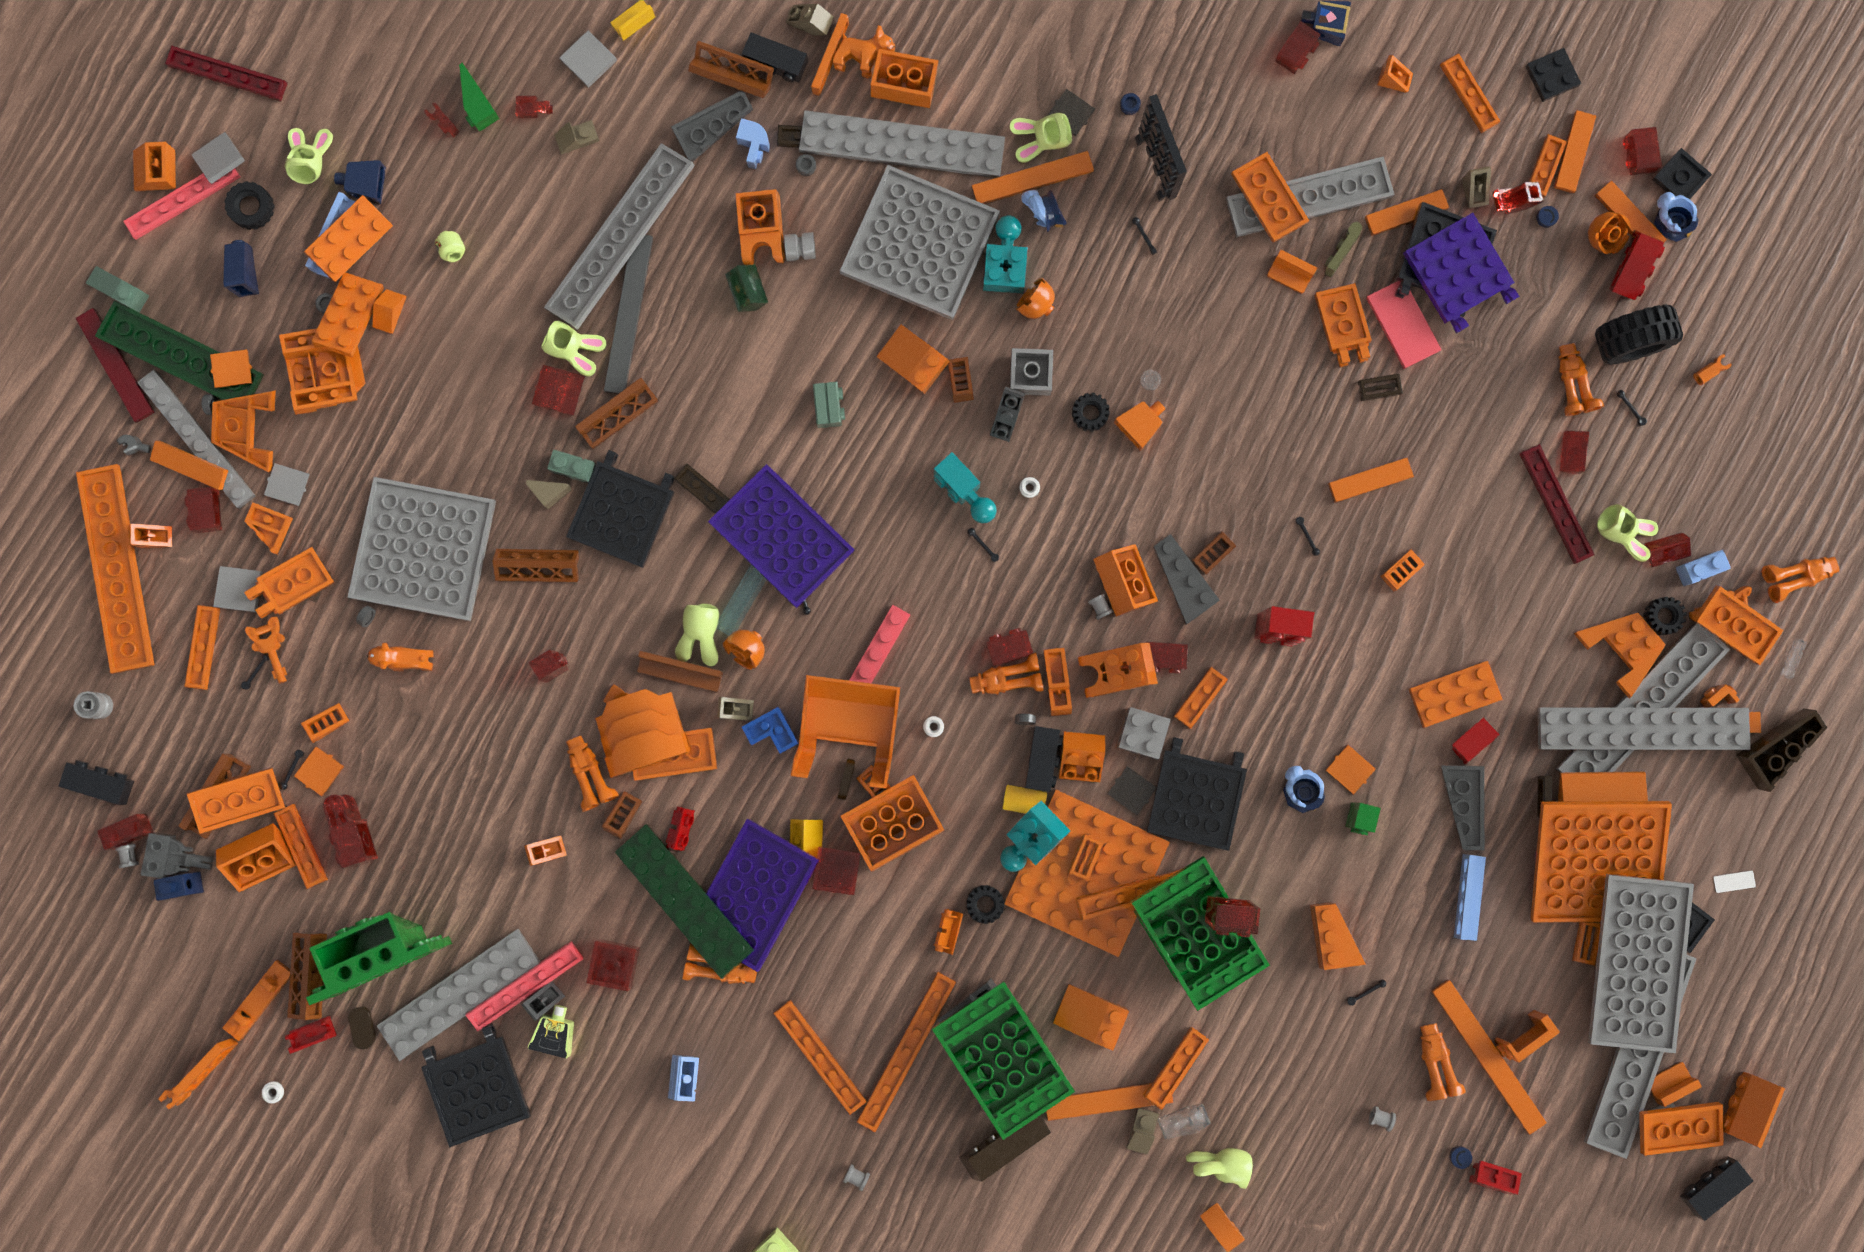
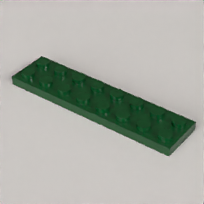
M115 300L95 334V337L222 400L254 394L264 376L261 372L251 368L252 384L215 388L213 374L210 372L212 369L210 354L220 352Z
M645 824L615 851L617 856L721 979L725 978L754 951L751 945L649 825Z

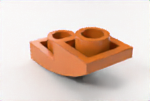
M1218 1203L1200 1215L1203 1222L1227 1252H1230L1245 1241L1240 1231L1229 1220Z

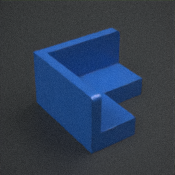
M780 707L742 726L751 745L769 736L780 754L799 745Z

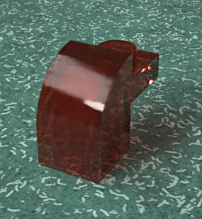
M1525 182L1513 189H1497L1492 192L1496 211H1505V214L1520 212L1544 202L1539 182Z

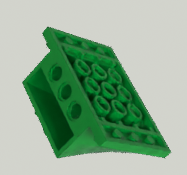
M1204 856L1130 901L1135 909L1134 913L1174 979L1186 992L1197 1011L1270 966Z
M391 912L381 916L362 919L355 923L356 926L342 928L335 932V937L309 948L324 985L311 990L313 994L306 997L308 1004L312 1005L336 997L451 945L450 937L442 938L439 935L427 939L422 925L396 916Z
M1004 981L932 1028L1003 1140L1075 1092L1048 1046Z

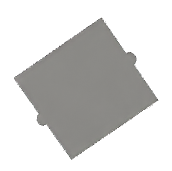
M274 463L271 475L267 478L268 484L264 495L299 506L303 493L306 492L305 487L310 474Z

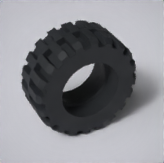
M1667 304L1648 307L1622 315L1602 324L1595 332L1602 360L1609 365L1625 363L1661 352L1681 342L1684 335L1676 309L1672 305Z

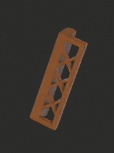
M698 41L696 43L695 57L690 62L688 71L764 98L771 88L774 68ZM701 49L708 51L712 58L700 57ZM718 58H727L730 65H722ZM740 63L746 65L749 72H742L737 65ZM761 70L768 73L767 80L761 79L756 72Z
M639 378L575 427L590 447L594 449L657 403L658 399L644 380ZM647 391L652 399L646 404L638 403L639 395ZM625 405L634 406L633 413L630 416L621 415L622 408ZM609 417L617 418V424L613 428L605 427L606 420ZM593 429L601 430L600 438L592 442L587 434Z
M496 549L492 560L495 581L578 582L579 579L577 568L579 550ZM499 567H506L512 572L510 574H500ZM521 568H528L532 573L523 574L519 570ZM548 568L553 573L545 575L540 570ZM563 568H571L573 575H565L561 570Z
M643 651L639 652L638 657L641 658L637 670L639 673L714 692L719 691L723 672Z
M222 753L202 788L245 776L251 766L231 754ZM234 763L243 767L238 776L232 777L230 769ZM190 806L178 827L185 831L191 830L201 837L208 839L212 830L199 833Z
M293 933L287 1018L300 1020L322 1018L323 1001L309 1005L306 997L313 994L311 990L324 985L309 948L326 941V933ZM300 938H304L303 949L300 947ZM300 960L303 963V968L301 971L299 969ZM299 981H300V983H301V991H300V992H299L298 989H297V983H298ZM297 1003L300 1005V1014H296Z

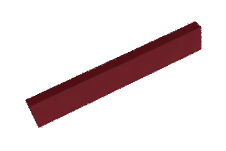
M172 45L165 62L167 67L277 101H282L288 84L285 80Z
M92 308L76 317V321L134 422L138 423L155 413L120 350L95 337L103 322L97 310Z
M1538 444L1519 453L1573 563L1576 564L1595 555L1541 445Z

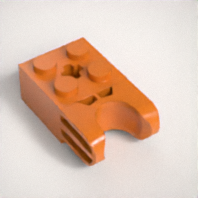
M777 190L735 193L741 256L744 266L749 267L754 264L755 252L761 246L771 247L772 255L776 262L784 263L785 251L780 195ZM762 211L763 215L757 218L758 212Z
M1139 643L1078 657L1080 666H1092L1098 672V680L1095 685L1084 690L1086 698L1158 684L1150 643Z

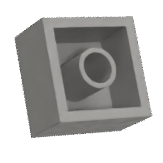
M1012 348L1010 388L1025 393V395L1050 396L1052 392L1053 350Z
M1129 707L1116 748L1158 760L1171 719Z

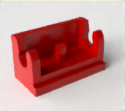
M1483 717L1451 745L1453 747L1452 750L1466 765L1497 739L1500 734Z
M328 1016L290 1031V1034L285 1036V1040H290L291 1046H289L288 1051L291 1054L335 1037L337 1034L331 1017Z
M1484 1161L1474 1163L1475 1174L1470 1176V1183L1509 1195H1518L1522 1173Z

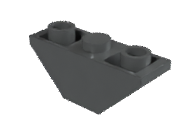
M1005 387L990 436L1007 442L1010 441L1025 393Z

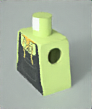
M555 1005L552 1016L545 1014L541 1017L528 1045V1049L566 1059L571 1056L574 1022L565 1019L567 1007Z

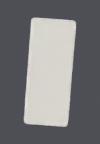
M1753 871L1714 876L1717 893L1756 887Z

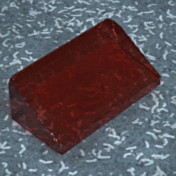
M1564 431L1559 471L1581 474L1585 471L1589 432Z
M1684 533L1644 543L1651 554L1649 558L1651 567L1691 556L1690 537Z

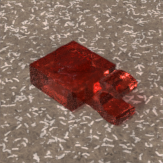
M516 96L515 116L517 118H538V112L553 114V105H550V101H538L537 96Z
M432 103L436 109L435 112L429 113L425 109V114L431 120H438V127L445 134L449 132L454 138L459 131L441 111L440 107L436 103Z

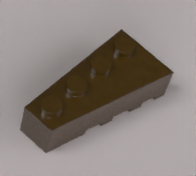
M1803 708L1751 744L1750 750H1742L1736 756L1757 789L1771 792L1776 787L1774 785L1780 778L1783 779L1792 764L1798 762L1806 748H1810L1828 727L1817 710Z
M1040 1115L1004 1140L998 1132L991 1134L982 1143L974 1146L959 1158L971 1178L982 1182L1045 1138L1051 1131Z

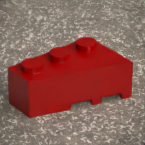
M1634 230L1632 236L1635 238L1631 246L1626 248V256L1622 264L1619 265L1609 288L1612 292L1632 300H1636L1637 296L1641 297L1645 290V285L1643 284L1647 277L1650 278L1655 269L1653 264L1656 258L1662 256L1665 249L1663 241Z

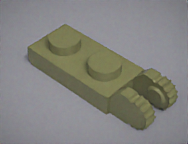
M1357 221L1351 224L1347 230L1346 239L1342 238L1336 247L1338 251L1335 256L1330 255L1325 263V266H1327L1325 274L1332 277L1357 241L1362 231L1360 222Z

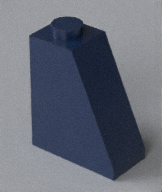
M235 240L231 242L232 244L224 245V287L238 297L259 294L252 247L243 240Z

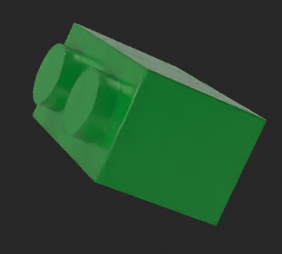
M1351 802L1345 827L1351 828L1352 833L1368 836V832L1375 833L1381 808L1364 803Z

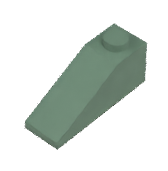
M97 266L86 281V284L139 313L149 298V295Z

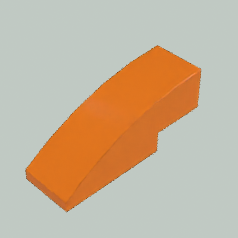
M1065 649L1044 650V661L1051 716L1072 714Z

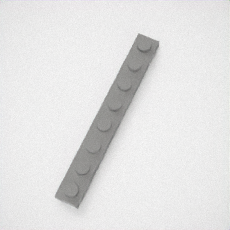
M152 370L137 382L195 456L228 470L222 490L237 508H242L256 496L217 446L211 443L209 436L157 371Z

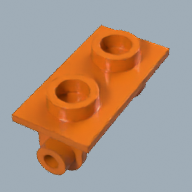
M945 909L944 913H941L942 917L939 928H942V932L937 933L933 946H935V951L953 955L963 913Z

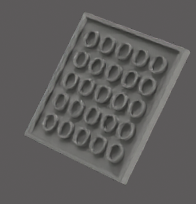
M887 165L843 262L840 274L953 320L1000 211Z
M374 477L347 598L471 621L496 500Z

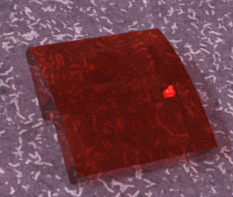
M542 365L532 405L573 416L585 376Z

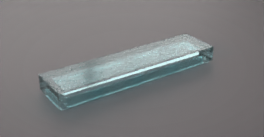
M752 565L748 568L718 620L717 629L729 636L738 630L766 582V579Z

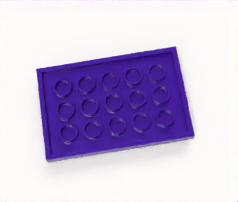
M767 464L708 521L796 609L855 551Z
M746 819L706 894L754 949L741 963L759 972L820 860L750 819Z

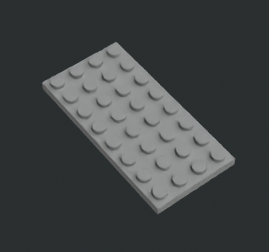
M1606 874L1588 1043L1676 1053L1694 884Z

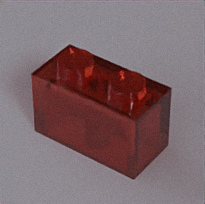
M1300 21L1278 53L1275 62L1293 74L1298 69L1303 70L1309 61L1306 57L1310 52L1314 54L1320 45L1317 41L1321 34Z
M1656 127L1632 129L1624 136L1623 146L1627 150L1626 166L1630 171V175L1655 173L1662 167Z
M213 487L186 490L185 505L188 508L189 515L186 518V522L190 531L196 533L221 531L219 490Z
M1021 628L1010 630L1009 635L1001 637V634L989 637L990 641L986 642L993 667L1034 654L1027 631H1021Z
M1145 642L1150 643L1156 673H1160V669H1167L1170 674H1181V670L1187 669L1188 644Z
M551 649L528 662L537 678L547 683L569 670L566 666L568 661L564 654Z
M135 814L97 832L104 850H115L117 847L125 846L148 836L149 833H153V829L147 814Z

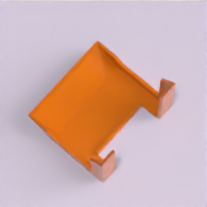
M806 675L799 746L793 759L791 776L808 778L815 758L817 739L877 747L869 787L887 788L892 762L900 687Z

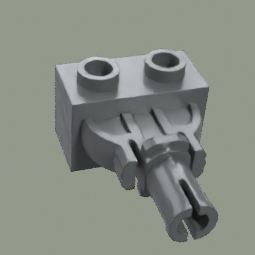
M153 832L148 834L141 875L165 878L180 871L188 873L190 868L186 867L211 870L213 864L210 863L214 862V857L186 853L184 851L193 852L194 848L185 847L182 842L175 839L176 835Z

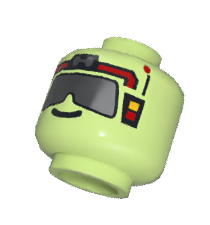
M444 231L435 240V247L443 260L456 262L462 258L465 246L458 233Z

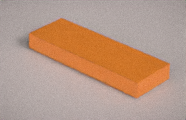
M1549 134L1545 137L1525 192L1543 199L1546 197L1567 141Z
M1210 667L1173 717L1191 729L1228 679Z

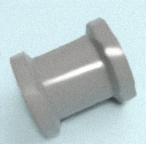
M1101 594L1088 601L1097 614V620L1113 613V610L1109 608L1105 600V594Z
M135 844L115 848L120 859L119 869L139 865V861H136Z
M1374 1106L1369 1115V1124L1385 1127L1386 1131L1389 1132L1393 1129L1396 1114L1393 1112L1389 1114Z
M851 1164L843 1182H849L859 1187L860 1191H863L870 1173L867 1172L865 1174L855 1169L854 1165Z

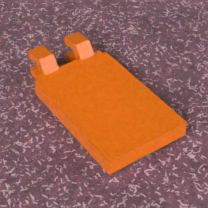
M1356 284L1316 292L1314 296L1329 349L1333 354H1337L1339 367L1348 366V363H1350L1348 351L1357 349L1359 363L1368 361V358H1370L1368 346L1372 339Z
M310 547L256 578V585L244 593L250 601L263 594L268 603L255 610L259 617L264 618L272 612L275 614L285 612L335 582L313 547Z
M230 1038L216 1043L177 1086L165 1090L158 1100L163 1102L167 1097L172 1098V1102L166 1106L168 1109L173 1108L175 1105H181L190 1097L191 1092L238 1045V1042Z

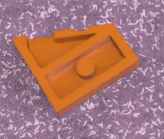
M252 502L245 522L256 532L260 540L269 547L270 551L278 555L293 518Z

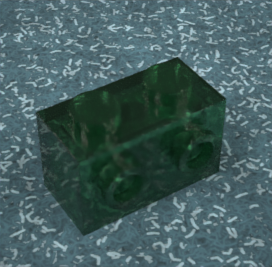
M737 265L725 274L738 312L757 311L768 303L756 265Z

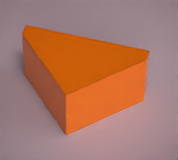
M1389 55L1382 66L1377 85L1407 93L1413 73L1393 55Z
M386 289L373 303L372 327L393 334L407 296Z
M129 524V545L141 549L172 547V526Z
M561 836L524 846L530 866L567 856Z

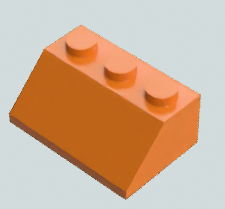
M879 49L871 81V97L930 108L939 60Z
M1136 544L1109 551L1093 559L1116 617L1158 602Z
M274 823L216 850V867L238 892L296 866L283 834Z
M1743 1072L1737 1079V1088L1734 1095L1730 1097L1728 1102L1729 1108L1723 1116V1132L1762 1148L1785 1088Z

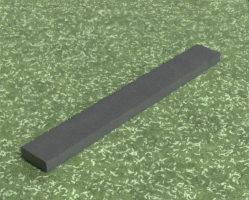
M650 235L644 236L627 260L604 392L619 394L627 388L653 244V236Z

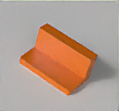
M1280 250L1267 277L1303 294L1317 267Z
M1678 1062L1656 1074L1651 1093L1657 1104L1666 1107L1702 1086L1698 1079L1691 1077L1685 1064Z

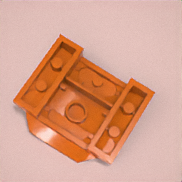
M317 328L279 335L291 386L290 394L293 410L296 415L315 412L317 409L337 406V404L358 401L357 392L366 384L358 346L353 357L315 346L312 343V339Z
M643 689L607 702L602 716L595 718L606 755L604 759L610 778L690 752L672 692L657 695L650 690Z

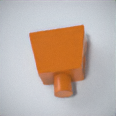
M1143 401L1117 417L1114 424L1141 451L1163 422L1158 416L1165 410V407L1159 401H1156L1151 407Z

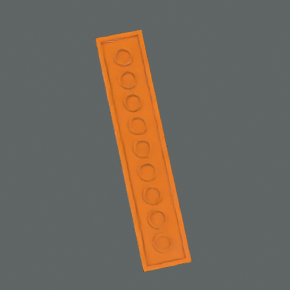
M114 464L76 472L110 673L116 674L154 666L134 546L129 545L130 520L120 465Z

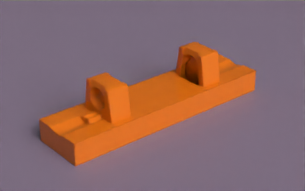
M276 960L222 1029L232 1035L237 1041L242 1040L290 979V969L279 960ZM245 1012L250 1018L244 1017L241 1013Z

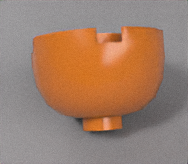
M1614 212L1598 215L1593 219L1588 229V240L1591 246L1604 254L1619 252L1629 239L1627 235L1628 229H1631L1629 219L1622 214Z
M1041 277L1033 283L1035 287L1028 288L1016 305L1017 308L1015 309L1026 318L1037 319L1043 315L1048 316L1054 309L1052 305L1055 300L1053 288Z
M740 629L734 631L723 642V647L728 655L732 652L736 656L733 660L749 670L755 669L765 654L764 644L761 641L762 637L756 631L751 632Z

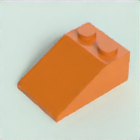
M902 324L877 355L878 359L924 394L950 362L945 356Z
M1068 984L1053 1024L1113 1051L1129 1010Z

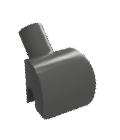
M122 435L116 440L119 445H128L123 450L126 455L130 456L138 451L150 453L151 445L142 444L141 440L136 436Z

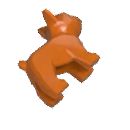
M878 25L874 37L869 40L847 38L846 35H843L842 42L834 53L835 70L845 72V63L853 58L860 63L862 77L871 79V69L876 63L878 50L895 51L896 45L891 37L884 34L880 25Z
M382 643V646L372 648L367 654L368 661L376 667H381L383 670L388 667L393 671H404V669L432 671L433 663L428 661L429 657H434L433 650L412 649L403 646L388 647L387 643Z

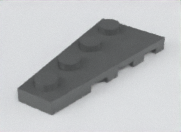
M739 91L671 126L686 157L693 162L740 122L741 118L743 119L753 108L744 91Z
M1171 534L1153 547L1162 570L1167 577L1170 589H1172L1178 608L1182 613L1185 625L1220 601Z
M1441 765L1462 850H1485L1484 766Z

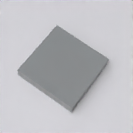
M588 30L560 57V60L589 88L617 61V58Z
M226 132L191 154L211 184L245 162Z
M220 566L213 607L256 612L255 609L258 607L259 597L250 601L244 592L256 585V578L263 575V572Z

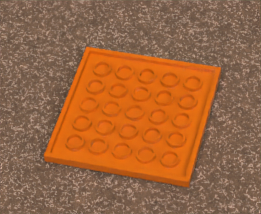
M1055 789L1048 808L1065 824L1070 832L1037 865H1034L1027 857L1026 865L1018 871L1004 904L1119 957L1137 917L1134 913V907L1131 906L1082 920L1076 899L1155 877L1170 842ZM1084 834L1104 842L1088 881L1068 873ZM1087 840L1085 843V846L1082 850V853L1074 870L1075 872H1078L1085 852L1090 843L1089 840ZM1096 843L1092 847L1082 875H1086L1098 845Z
M1669 801L1541 802L1530 918L1532 922H1601L1606 874L1664 880L1672 803Z

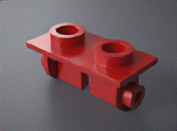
M677 806L671 820V824L676 825L677 828H669L666 847L685 851V847L689 842L690 828L694 822L695 810Z

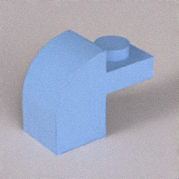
M741 118L736 140L738 145L750 147L746 162L749 168L756 169L757 164L762 162L763 151L769 152L770 150L768 136L760 124Z

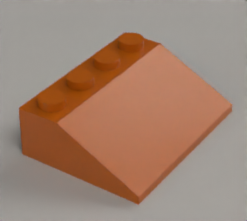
M1560 773L1558 802L1648 801L1646 773Z
M914 775L841 815L845 826L871 872L945 831Z

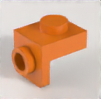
M1724 684L1708 689L1703 694L1705 697L1700 700V703L1706 708L1714 707L1723 698L1729 704L1737 703L1740 699L1736 696L1737 692L1733 687Z

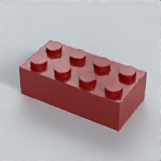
M1271 606L1257 614L1254 639H1260V643L1264 644L1280 642V646L1285 647L1301 644V642H1305V640L1312 637L1315 612Z

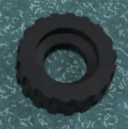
M244 181V183H237L236 186L230 188L231 190L227 192V197L224 200V207L227 211L226 214L232 221L248 230L259 229V227L265 226L267 222L269 223L275 208L273 198L262 186L254 182ZM247 196H253L259 201V209L253 215H245L240 210V202Z

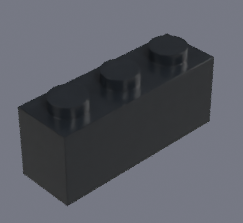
M750 32L742 52V57L773 67V75H780L788 82L795 81L800 83L808 63L807 53Z
M1034 726L1025 788L1051 792V788L1055 789L1057 776H1053L1054 767L1058 768L1060 756L1056 754L1057 748L1062 746L1063 735H1060V730Z
M75 760V763L66 762L58 787L117 805H127L134 784V780L128 779L127 774L120 772L111 774L108 773L107 768L100 766L91 768L88 767V762Z
M1728 1156L1719 1160L1714 1169L1703 1173L1698 1182L1687 1186L1680 1197L1696 1217L1706 1221L1749 1186L1753 1179L1737 1160Z

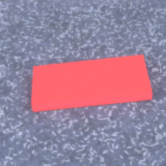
M1397 281L1367 296L1366 299L1403 369H1406L1440 352L1442 349L1411 291H1409L1407 296L1404 295L1403 299L1395 296L1396 290L1401 281Z

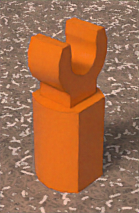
M1725 354L1715 358L1714 363L1711 362L1694 373L1693 378L1699 385H1703L1717 376L1720 371L1730 368L1732 364L1722 365L1721 359L1725 357Z

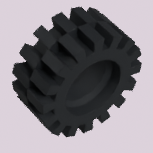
M1085 393L1084 396L1081 395L1075 401L1072 417L1079 429L1081 427L1083 431L1090 430V432H1093L1094 430H1100L1106 424L1110 415V407L1106 403L1107 400L1105 398L1102 399L1100 394L1097 396L1095 393ZM1094 405L1099 411L1098 417L1093 420L1085 418L1083 415L1084 407Z
M1662 597L1651 601L1650 605L1646 606L1645 610L1647 612L1643 616L1647 617L1645 621L1655 633L1668 635L1679 631L1678 629L1683 628L1682 623H1686L1687 620L1683 618L1687 616V612H1683L1685 607L1684 605H1679L1681 603L1679 600L1675 601L1673 597ZM1662 608H1666L1672 613V620L1668 624L1662 623L1658 618V612Z
M981 885L969 893L966 907L973 920L978 923L988 924L1000 918L1004 909V900L996 888L989 885ZM983 896H988L993 900L992 910L986 913L981 912L977 908V901Z

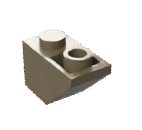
M819 4L793 5L789 10L786 24L812 35H827L834 16Z

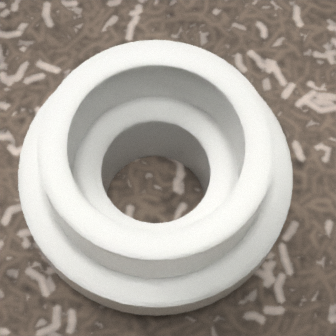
M1027 477L1021 481L1019 489L1023 496L1033 498L1039 493L1040 484L1035 478ZM1028 484L1033 486L1034 489L1032 491L1026 490Z
M936 716L927 718L923 725L924 732L930 737L941 735L944 730L943 721ZM936 723L938 725L937 730L932 731L930 724Z
M275 1081L267 1083L262 1089V1097L268 1103H276L284 1095L283 1086ZM272 1088L277 1092L275 1096L271 1094Z

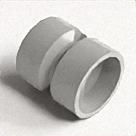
M813 232L802 233L800 237L796 234L784 235L787 261L799 260L800 256L804 260L816 259Z
M86 691L76 697L73 706L77 715L82 718L104 719L111 714L113 701L105 693Z

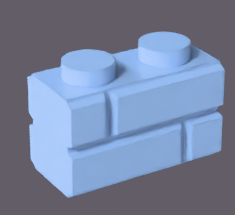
M1723 550L1710 553L1676 567L1683 586L1696 583L1731 569Z
M672 1055L669 1099L695 1101L696 1092L694 1090L697 1084L698 1057Z

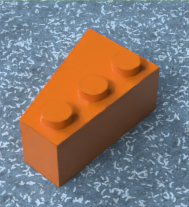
M1331 902L1310 905L1319 968L1329 970L1366 965L1337 905Z

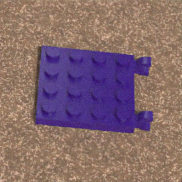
M1474 213L1469 214L1403 253L1444 324L1450 321L1456 334L1469 326L1467 321L1460 317V315L1500 292L1504 302L1508 304L1520 297L1517 291L1510 287L1515 282Z

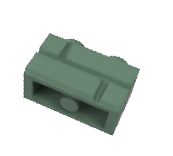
M837 382L813 384L817 428L842 426V420H845L844 407L840 408V400H843L842 387L838 388Z
M553 450L547 469L552 473L589 483L596 464L591 460H583L581 457Z

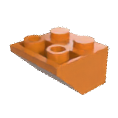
M146 142L133 150L135 191L176 189L175 149L167 142Z
M1064 731L1059 779L1100 782L1105 758V735Z

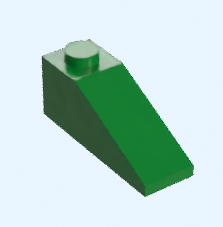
M462 62L459 64L463 106L468 114L465 118L471 127L476 126L480 132L500 118Z

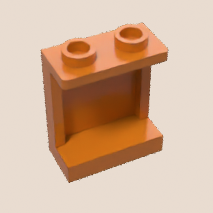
M1536 1010L1527 1014L1534 1023V1026L1511 1043L1498 1037L1494 1039L1497 1043L1496 1048L1501 1056H1506L1509 1060L1512 1059L1520 1063L1559 1034L1560 1031L1547 1014Z

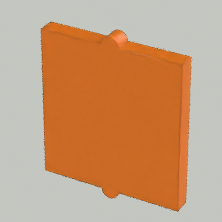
M247 349L210 354L212 364L210 372L213 374L215 388L252 384L250 371L252 365L249 363Z
M1347 745L1339 755L1334 756L1335 760L1325 770L1354 795L1362 784L1367 783L1366 780L1375 771V768L1352 747Z
M315 747L294 777L304 783L306 788H311L320 796H323L344 766L333 759L331 754L328 755L320 748Z

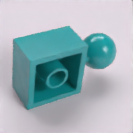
M1003 216L996 224V234L1001 239V245L987 244L983 291L1024 294L1028 247L1013 246L1014 240L1020 236L1022 230L1020 221L1014 216ZM1004 266L1008 267L1007 272L1003 271Z
M951 452L934 468V481L940 488L945 487L948 490L947 495L954 503L959 502L962 505L967 501L971 505V516L976 522L982 524L991 522L997 513L995 503L990 498L979 497L975 493L980 489V481Z
M1040 801L1006 834L1015 845L1007 846L1002 851L1000 856L1002 866L1010 872L1020 871L1026 865L1027 857L1034 865H1037L1069 834L1070 830Z

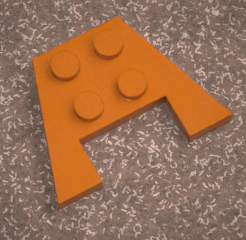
M276 390L213 402L211 443L267 472H271L273 451L254 448L255 409L275 411Z
M1639 613L1593 626L1574 634L1586 649H1590L1604 638L1630 668L1631 671L1616 682L1629 699L1633 696L1666 645Z

